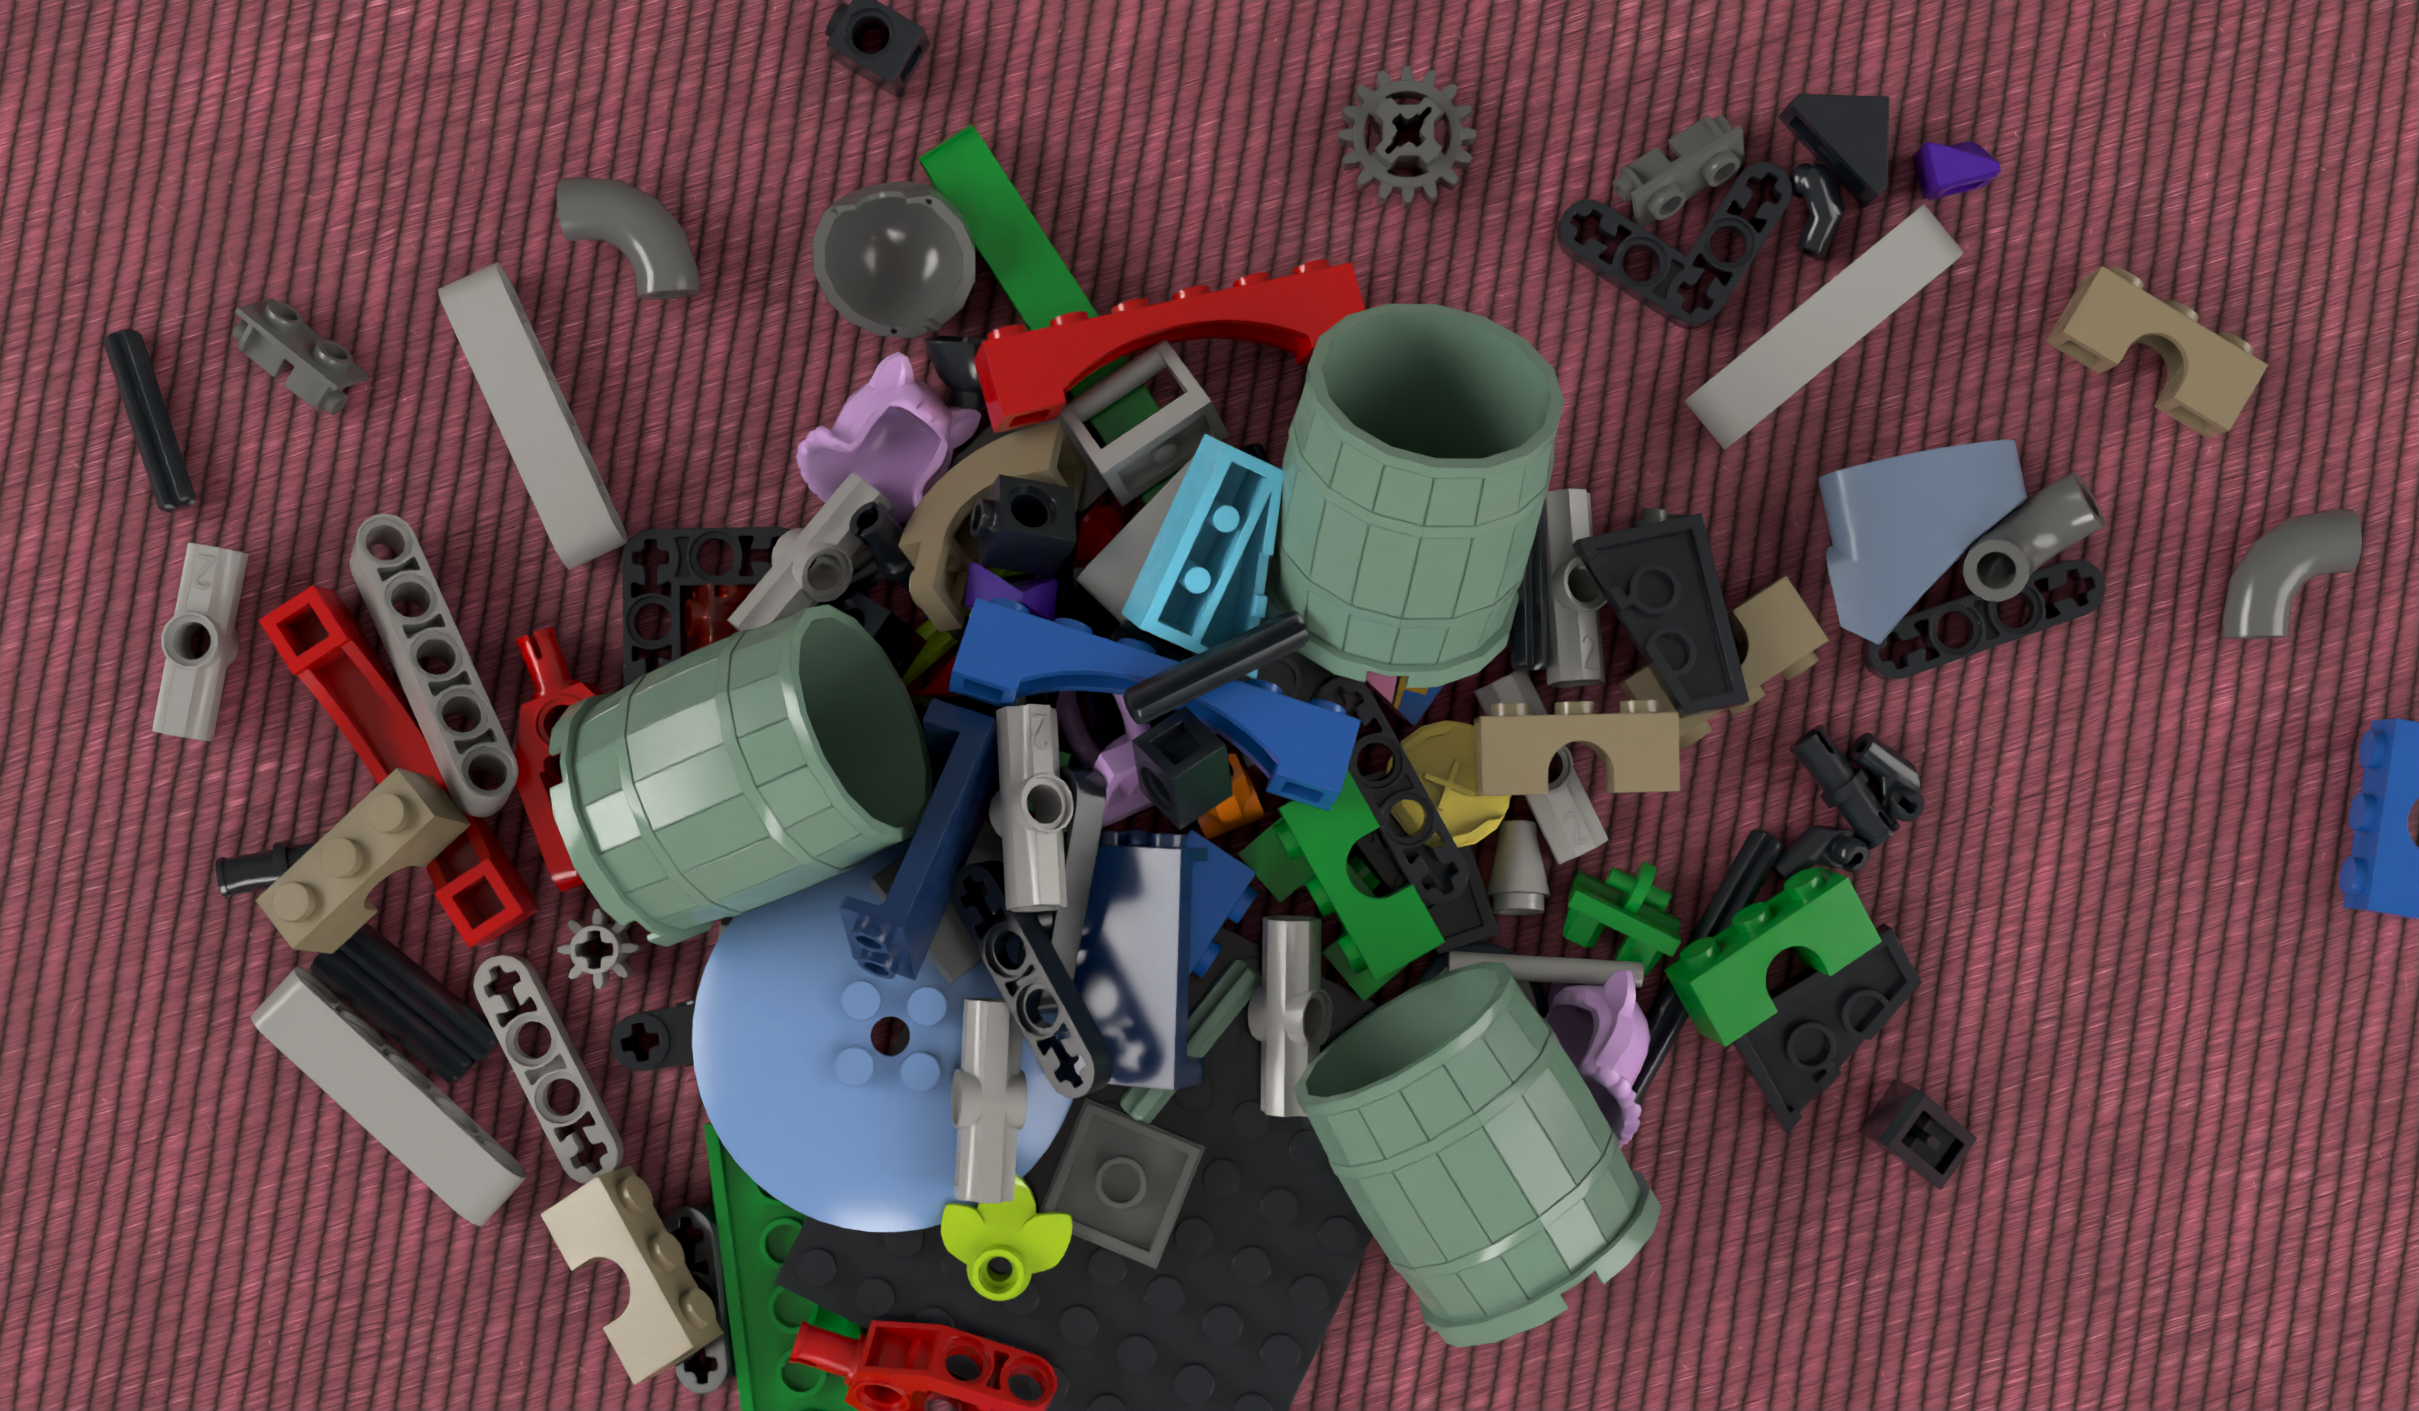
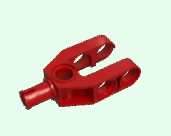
M548 627L533 632L534 636L527 634L515 640L517 647L520 648L536 693L531 695L532 701L520 705L515 752L519 770L516 786L550 876L556 887L561 892H565L582 886L585 883L572 864L553 815L549 788L562 783L555 763L556 759L561 756V753L554 756L548 753L551 731L555 726L556 715L562 708L587 697L604 693L594 683L580 682L579 679L572 680L555 635V627Z
M802 1320L789 1358L791 1363L795 1364L797 1362L844 1377V1385L849 1386L844 1401L859 1411H925L924 1404L934 1399L950 1403L956 1411H1045L1057 1390V1376L1054 1368L1044 1358L942 1324L872 1320L867 1334L860 1333L858 1339H854L810 1325L809 1322ZM952 1355H965L977 1364L979 1376L970 1381L959 1380L948 1372L945 1360ZM1017 1374H1024L1034 1378L1041 1388V1397L1033 1401H1026L1016 1397L1010 1390L1008 1379Z

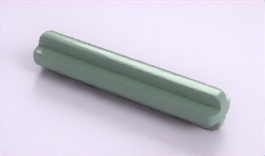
M1238 958L1232 960L1188 1014L1187 1056L1204 1057L1250 1000L1257 987L1262 985L1260 974L1243 960ZM1130 1086L1120 1099L1119 1104L1136 1121L1141 1120L1150 1124L1176 1090Z

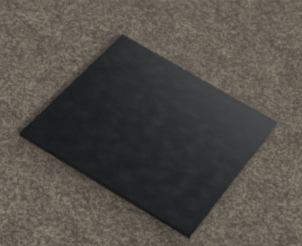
M1221 926L1213 940L1223 945L1219 954L1203 978H1200L1193 972L1189 975L1188 1014L1232 960L1236 958L1243 960L1262 977V946ZM1322 976L1321 989L1330 995L1333 1003L1334 1018L1330 1035L1326 1042L1320 1046V1053L1334 1039L1370 1012L1380 1007V1005L1368 999L1364 1002L1358 994ZM1249 1000L1205 1054L1203 1084L1177 1089L1150 1123L1206 1147L1157 1269L1072 1234L1065 1255L1056 1266L1032 1274L1028 1286L1017 1297L1005 1301H995L983 1297L972 1287L967 1275V1264L948 1252L941 1235V1224L925 1229L903 1232H867L842 1228L807 1216L774 1283L867 1330L872 1320L942 1324L1036 1354L1044 1358L1054 1368L1057 1376V1390L1045 1411H1288L1373 1234L1361 1218L1338 1176L1334 1174L1328 1156L1309 1118L1304 1116L1265 1115V1112L1261 1111V1041L1252 1035L1249 1028ZM906 1023L889 1055L898 1054L907 1046L910 1033ZM1107 1084L1103 1089L1073 1099L1063 1125L1049 1148L1033 1168L1022 1177L1030 1187L1035 1198L1037 1213H1039L1085 1098H1090L1126 1113L1119 1103L1130 1086ZM995 1257L989 1261L991 1270L997 1274H1007L1012 1270L1011 1263L1004 1257ZM956 1354L949 1356L945 1360L947 1370L969 1381L979 1376L977 1364L965 1355ZM1017 1374L1008 1379L1010 1390L1016 1397L1026 1401L1037 1400L1041 1397V1388L1034 1378L1024 1374Z

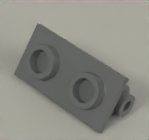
M1721 114L1713 119L1706 115L1700 121L1668 140L1670 149L1678 159L1670 163L1661 150L1656 147L1634 162L1621 168V176L1613 181V186L1623 202L1626 203L1632 199L1635 224L1643 228L1656 219L1663 220L1678 212L1688 199L1709 186H1719L1731 179L1738 169L1745 165L1743 130L1740 126L1732 129L1726 118Z
M270 298L238 307L235 311L243 319L232 333V337L238 341V350L247 355L273 377L281 375L288 362H290L295 367L284 385L318 413L326 410L331 415L337 414L348 401V395L342 389L366 381L370 377V374L353 362V357L346 348L334 341L321 337L303 323L302 315L295 308L284 302Z

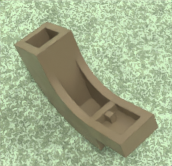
M1059 421L1008 434L976 450L950 469L935 483L908 520L899 547L915 567L909 579V592L916 606L922 608L939 632L963 628L967 611L964 603L969 566L971 562L979 564L978 538L972 537L970 532L971 514L977 499L986 497L999 474L1074 488L1075 512H1077L1087 464Z

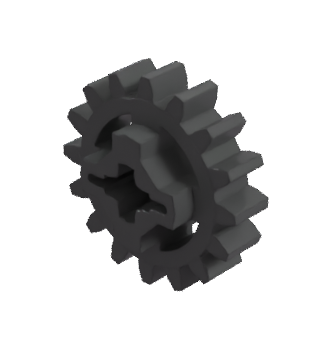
M1403 66L1400 79L1396 82H1392L1388 74L1382 70L1377 73L1376 91L1373 92L1362 84L1356 88L1355 98L1360 104V108L1344 106L1341 119L1353 126V128L1338 132L1337 145L1352 148L1353 151L1343 157L1341 165L1344 170L1360 168L1362 172L1356 183V188L1359 191L1368 188L1372 183L1379 187L1377 203L1383 205L1389 199L1392 192L1400 194L1403 209H1409L1414 194L1421 192L1423 198L1430 205L1437 199L1436 185L1438 183L1450 190L1457 186L1459 179L1452 167L1468 169L1472 156L1465 150L1460 149V147L1474 144L1477 137L1476 130L1461 127V124L1471 115V106L1469 104L1454 107L1452 101L1458 87L1453 83L1442 91L1434 87L1436 72L1433 70H1429L1422 82L1413 81V73L1410 66ZM1409 98L1421 102L1418 105H1398L1394 100ZM1442 119L1448 132V150L1446 155L1441 152L1442 147L1434 140V130ZM1368 120L1372 123L1371 128L1379 135V145L1371 156L1367 151L1364 140V128ZM1423 122L1416 146L1411 142H1407L1402 147L1397 146L1390 153L1397 129L1405 134L1412 128L1416 129ZM1394 170H1415L1420 176L1400 177L1391 173Z

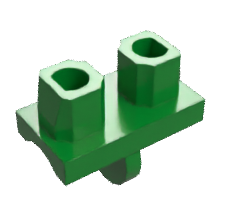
M1646 861L1640 864L1634 875L1613 866L1605 882L1578 869L1569 888V908L1563 926V936L1585 948H1593L1605 925L1625 934L1616 952V960L1643 962L1644 976H1646L1662 957L1663 953L1671 957L1674 956L1681 943V937L1678 936L1681 919L1664 911L1669 903L1671 894L1652 885L1657 868Z

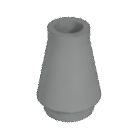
M1524 820L1500 822L1498 826L1499 836L1487 890L1488 898L1493 899V913L1501 915H1536L1544 913V899L1550 897V891L1537 838V823Z

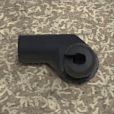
M1802 163L1793 169L1789 179L1792 183L1794 195L1799 198H1805L1810 215L1795 248L1808 257L1824 260L1844 216L1845 205L1832 170L1821 163H1817L1814 166L1809 163Z
M1864 733L1859 736L1851 746L1850 757L1873 774L1879 801L1894 819L1902 822H1911L1917 819L1924 810L1925 801L1921 794L1920 781L1915 766L1873 734Z
M1813 825L1803 831L1781 852L1772 869L1784 882L1794 874L1812 868L1814 865L1841 868L1847 872H1855L1867 864L1870 850L1859 835L1849 828Z

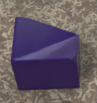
M1967 141L1951 146L1927 142L1912 155L1923 200L1928 199V201L1983 188L2001 172L1999 162L1975 142Z
M971 562L964 605L972 611L976 597L987 601L997 597L1006 598L1024 605L1029 610V614L1054 622L1058 582L1055 578L1004 581L978 563Z

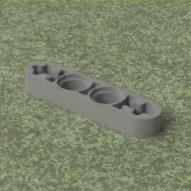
M507 953L487 959L480 965L474 977L473 987L476 997L563 1169L570 1178L585 1184L599 1175L618 1170L624 1155L621 1137L536 969L529 960L517 954ZM499 966H501L505 973L517 971L521 982L513 987V991L519 1004H527L533 999L537 1010L520 1014L509 1023L507 1022L504 1013L515 1010L516 1007L507 993L496 995L492 990L491 984L499 979V974L496 970ZM530 1021L545 1025L550 1031L552 1038L551 1047L540 1058L526 1055L518 1043V1035L522 1026ZM556 1079H568L574 1082L579 1089L580 1104L571 1114H559L548 1104L547 1090ZM589 1112L595 1123L583 1127V1130L592 1144L603 1142L608 1153L600 1158V1164L603 1168L601 1170H598L592 1162L582 1165L578 1160L577 1154L585 1149L578 1130L565 1137L561 1127L580 1121Z

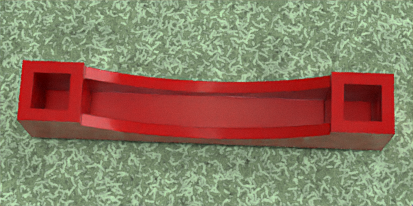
M1315 260L1293 269V275L1271 279L1268 272H1259L1237 279L1232 284L1233 288L1211 292L1208 285H1198L1175 293L1172 296V301L1150 305L1147 298H1137L1114 306L1111 309L1112 313L1088 318L1087 312L1077 311L1052 319L1049 323L1050 327L1026 332L1025 326L1018 324L996 329L987 335L988 340L982 341L974 358L993 432L999 433L1056 420L1066 404L1065 394L1083 379L1123 357L1151 348L1164 338L1168 343L1201 339H1231L1255 342L1294 354L1297 366L1309 364L1319 336L1345 316L1365 310L1352 262L1330 267L1329 260Z
M312 585L258 620L292 674L297 675L324 707L353 746L378 785L396 768L434 777L451 798L411 706L336 590ZM461 811L471 825L426 866V869L436 889L434 895L470 948L489 944L541 910V908L482 817L470 816Z

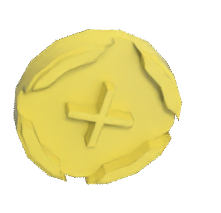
M1449 720L1421 726L1400 741V745L1458 848L1476 844L1497 829L1509 808L1512 795L1475 796L1474 726ZM1392 756L1387 762L1385 775L1389 773L1392 767ZM1406 799L1399 801L1390 810L1391 815L1408 835L1415 834L1421 828L1424 821V813L1422 807L1416 801ZM1435 832L1424 844L1439 843L1440 838Z

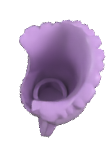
M898 351L882 360L878 364L869 383L863 385L849 396L831 431L828 428L819 426L816 430L808 433L806 440H803L798 445V452L796 454L797 464L801 470V476L808 483L809 489L817 494L818 498L825 503L851 472L857 474L881 492L894 505L895 511L891 516L901 525L908 522L927 492L945 475L952 460L953 449L964 444L973 436L978 428L981 414L971 408H948L936 390L923 381L914 379L912 364L907 356Z
M1619 970L1613 973L1604 986L1552 983L1548 994L1549 1011L1545 1020L1552 1027L1560 1044L1579 1071L1603 1116H1606L1621 1149L1623 1144H1628L1629 1140L1632 1139L1641 1122L1638 1119L1642 1111L1641 1106L1634 1102L1636 1093L1631 1088L1646 1059L1650 1042L1647 1019L1636 1002L1633 974L1631 971Z

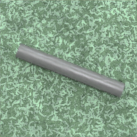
M1449 951L1448 971L1480 962H1500L1507 965L1515 981L1604 986L1613 973L1619 970H1627L1633 974L1635 988H1642L1644 978L1643 962Z

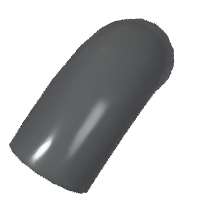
M591 177L559 179L556 193L557 208L565 238L569 242L582 240L605 241L620 249L631 262L636 279L637 297L639 299L668 300L691 297L701 293L699 273L687 233L659 199L623 180Z
M2074 471L2028 497L2021 506H2017L1970 547L1964 560L1963 576L1967 586L1976 596L1987 601L1999 602L2013 598L2023 590L2029 576L2046 561L2072 544L2105 527L2102 512L2082 478Z
M2329 509L2291 517L2253 542L2229 579L2222 619L2223 639L2290 637L2292 602L2301 586L2315 576L2329 573H2351L2355 570L2361 555L2362 533L2358 516L2354 510Z

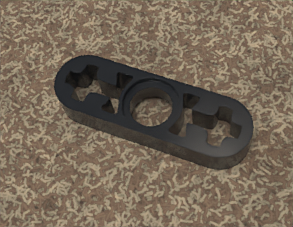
M696 1202L672 1211L664 1220L663 1225L667 1232L673 1235L680 1243L687 1268L688 1262L694 1260L695 1263L704 1260L708 1261V1266H701L690 1270V1274L694 1280L703 1281L711 1288L714 1295L716 1320L724 1334L675 1365L676 1374L687 1389L694 1393L707 1394L731 1383L736 1378V1369L715 1207L710 1203ZM692 1224L693 1228L703 1229L704 1240L697 1242L695 1238H687L686 1226ZM705 1352L707 1357L716 1358L718 1368L711 1371L710 1366L700 1365L699 1354Z

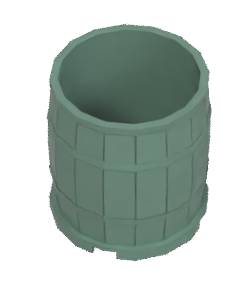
M1438 304L1381 305L1349 314L1319 336L1308 364L1303 393L1288 431L1289 438L1281 468L1283 470V486L1274 553L1269 555L1264 595L1268 597L1266 616L1269 620L1289 610L1298 611L1304 619L1310 633V638L1304 647L1296 650L1297 652L1333 674L1365 682L1368 671L1385 676H1407L1405 681L1406 688H1432L1479 673L1506 647L1519 600L1517 589H1519L1524 577L1554 467L1557 429L1565 402L1554 368L1525 338L1484 316Z
M828 604L805 608L796 612L793 616L754 629L733 633L728 638L693 651L652 672L643 674L635 679L632 684L616 693L612 692L587 697L570 705L552 728L548 752L552 756L561 753L560 767L563 782L549 788L554 819L574 868L606 913L622 926L636 920L646 930L652 932L647 935L648 942L664 947L709 931L715 920L744 914L765 906L769 902L850 871L863 864L865 860L895 844L913 838L933 791V772L924 730L905 684L882 647L858 621Z
M1480 962L1454 969L1417 985L1385 1003L1334 1039L1306 1067L1294 1088L1297 1102L1303 1112L1307 1114L1328 1156L1334 1174L1338 1176L1361 1218L1389 1258L1390 1264L1403 1276L1419 1297V1305L1424 1322L1428 1327H1431L1433 1332L1437 1330L1446 1344L1459 1348L1496 1343L1544 1324L1569 1309L1560 1294L1576 1286L1593 1272L1600 1283L1605 1284L1630 1263L1654 1233L1662 1208L1643 1174L1639 1171L1630 1170L1618 1145L1619 1142L1606 1116H1603L1579 1071L1560 1044L1552 1027L1537 1012L1516 983L1505 963Z

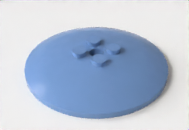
M911 841L899 842L865 860L863 864L850 871L769 902L760 908L734 916L716 943L704 969L693 1015L692 1050L700 1096L710 1122L736 1163L754 1182L792 1209L821 1222L867 1232H903L940 1225L947 1203H961L974 1208L978 1207L979 1203L960 1201L954 1197L958 1129L954 1128L951 1117L952 1082L955 1070L961 1069L964 998L1004 999L984 961L949 986L927 957L923 961L916 980L898 974L892 979L877 977L863 970L857 964V960L853 958L839 910L845 896H850L874 905H882L881 899L869 886L871 877L905 854ZM1019 935L1006 944L1007 954L1014 964H1017L1021 942ZM1058 1014L1040 1015L1046 1022L1054 1024ZM893 1016L900 1018L908 1026L910 1033L909 1042L905 1049L898 1054H882L872 1045V1028L877 1021L884 1017ZM1024 1035L1021 1048L1020 1070L1024 1071L1027 1080V1113L1023 1129L1017 1130L1015 1173L1021 1178L1033 1168L1049 1148L1063 1125L1074 1099L1064 1097L1056 1092L1049 1083Z

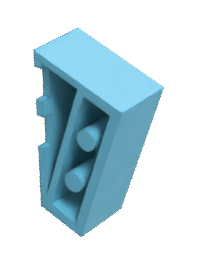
M1204 434L1121 614L1140 629L1197 654L1260 625L1261 617L1265 618L1268 597L1264 595L1269 555L1274 553L1283 486V470L1210 435ZM1258 669L1246 675L1257 679Z

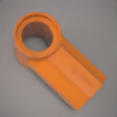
M1227 754L1233 795L1197 819L1207 840L1265 818L1244 764H1240L1236 754Z

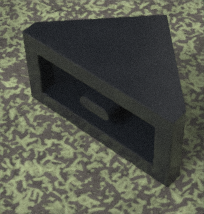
M1798 94L1777 117L1821 164L1834 172L1837 181L1863 208L1888 186L1890 97Z
M1897 1080L1892 1082L1858 1130L1862 1135L1940 1190L1977 1140V1137L1926 1094L1915 1087Z

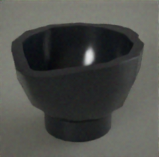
M938 335L923 339L938 377L948 387L947 404L962 408L987 409L974 358L982 341L988 340V338Z

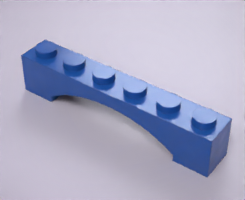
M976 597L951 672L948 691L1001 708L1014 706L1015 699L1056 691H1093L1124 696L1127 688L1181 662L1156 655V650L1152 646L1139 640L1122 638L1115 642L1093 635V631L1089 626L1073 619L1057 618L1052 622L1031 615L1024 605L1010 599L997 597L987 601ZM1247 679L1245 682L1234 680L1174 709V711H1178L1186 706L1208 728L1220 734L1240 749L1269 779L1266 792L1326 811L1330 810L1341 793L1361 722L1360 719L1345 715L1346 710L1336 703L1322 699H1311L1308 703L1282 695L1283 691L1280 687L1260 679Z

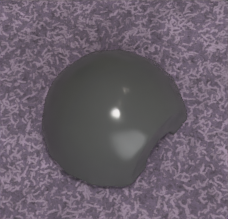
M910 181L888 182L850 192L837 199L823 213L812 239L813 271L826 300L850 323L878 336L914 338L940 330L944 323L963 308L975 282V243L962 212L938 190L923 183Z

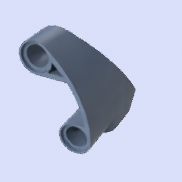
M2015 440L1978 442L1920 451L1828 473L1818 479L1832 540V546L1827 547L1826 556L1840 626L1880 645L1922 595L1954 562L1996 523L2017 506H2021L2028 497Z

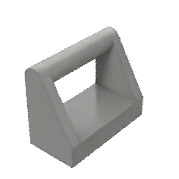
M1165 338L1065 404L1060 412V416L1122 507L1187 464L1194 457L1204 434L1220 441L1229 436L1212 401ZM1168 368L1185 394L1100 449L1083 423Z

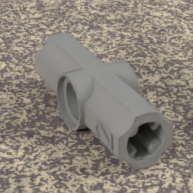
M851 472L805 528H795L787 531L778 539L772 552V568L730 616L728 621L740 632L793 616L796 612L805 608L815 607L818 602H829L837 599L848 588L853 575L852 562L865 547L864 543L850 531L849 523L853 514L864 504L875 502L878 505L880 502L887 508L889 514L892 515L895 511L894 505L862 477ZM816 559V562L814 563L813 567L808 571V568L811 565L812 561Z
M1571 488L1547 491L1545 497L1549 664L1546 668L1547 685L1557 688H1571L1604 683L1605 675L1599 609L1607 603V600L1572 546L1577 539L1593 536L1590 493H1587L1586 489Z
M188 542L175 613L165 624L161 634V648L166 660L152 728L153 732L213 741L226 670L235 660L239 651V636L235 629L248 553ZM204 626L208 629L211 636V645L203 657L197 658L191 650V638L198 628Z
M1517 670L1474 691L1485 716H1490V704L1529 703V715H1548L1527 671ZM1565 745L1554 754L1557 769L1554 777L1548 782L1549 794L1524 795L1557 864H1562L1581 856L1609 841L1573 768L1574 763L1571 752Z
M1043 704L1006 706L996 710L1000 790L994 794L989 808L991 825L997 834L1002 837L1006 910H1012L1013 912L1060 910L1067 907L1063 828L1068 825L1073 816L1074 801L1069 787L1060 779L1057 709ZM1027 797L1035 807V819L1032 818L1028 811Z
M1305 915L1263 917L1262 985L1258 986L1252 994L1248 1008L1250 1031L1257 1040L1261 1041V1111H1264L1265 1115L1308 1117L1297 1102L1294 1088L1306 1067L1320 1054V1046L1328 1039L1334 1018L1333 1003L1330 995L1321 989V919H1317L1316 916Z
M964 998L961 1069L955 1070L951 1091L952 1123L954 1128L958 1129L954 1197L960 1201L976 1203L1014 1201L1017 1130L1023 1129L1025 1124L1028 1091L1025 1073L1023 1070H1020L1023 1033L1007 1003L1002 998Z

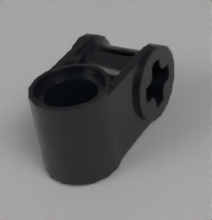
M696 1000L675 1003V1007L644 1011L625 1017L616 1025L612 1034L611 1048L615 1058L622 1066L633 1071H648L684 1064L685 1067L694 1066L692 1029ZM641 1023H644L647 1033H658L660 1039L659 1045L649 1049V1058H646L645 1051L642 1048L633 1049L631 1044V1037L641 1033Z

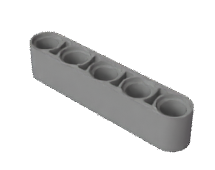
M1925 204L1922 205L1684 402L1724 450L1727 449L1953 264L1965 252Z
M496 262L439 288L438 294L448 319L545 530L567 569L571 570L625 545L628 542V537L623 523L518 295L502 266Z
M391 514L373 515L366 519L358 528L349 562L351 573L452 800L461 811L470 816H491L502 809L517 782L519 770L516 758L414 531L406 521L398 516ZM371 545H385L393 549L398 557L393 560H380L371 555L367 548ZM400 600L411 601L420 607L423 614L411 618L403 616L394 609L392 603ZM427 656L436 657L445 663L448 672L439 675L430 674L420 667L417 660ZM449 713L463 714L470 719L474 729L463 733L454 731L446 725L443 716ZM474 770L488 771L497 778L500 787L496 790H482L472 783L468 773Z
M295 967L250 1016L255 1027L455 1212L470 1223L483 1226L526 1179L527 1174L524 1168L506 1149L326 984L309 971Z

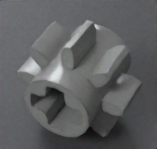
M602 908L594 909L592 915L593 925L591 926L577 918L571 919L568 922L570 930L575 935L570 944L558 947V952L570 954L575 964L568 975L570 979L578 978L585 973L593 974L595 988L602 989L608 985L610 970H613L618 976L623 978L631 977L634 974L626 960L630 953L642 950L643 944L630 942L626 931L630 928L632 922L623 926L618 922L615 924L608 923V913ZM600 937L602 942L612 943L613 954L603 957L602 960L599 954L589 953L588 948L590 941H595Z

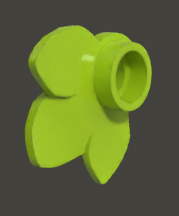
M1015 1173L1014 1201L979 1203L977 1208L967 1204L947 1203L941 1221V1235L948 1252L967 1264V1275L972 1287L983 1297L995 1301H1005L1017 1297L1028 1286L1032 1274L1056 1266L1065 1255L1073 1229L1070 1213L1057 1211L1037 1213L1036 1201L1032 1191L1024 1179L1017 1173ZM995 1257H1004L1011 1263L1012 1270L1007 1274H997L991 1270L989 1261Z

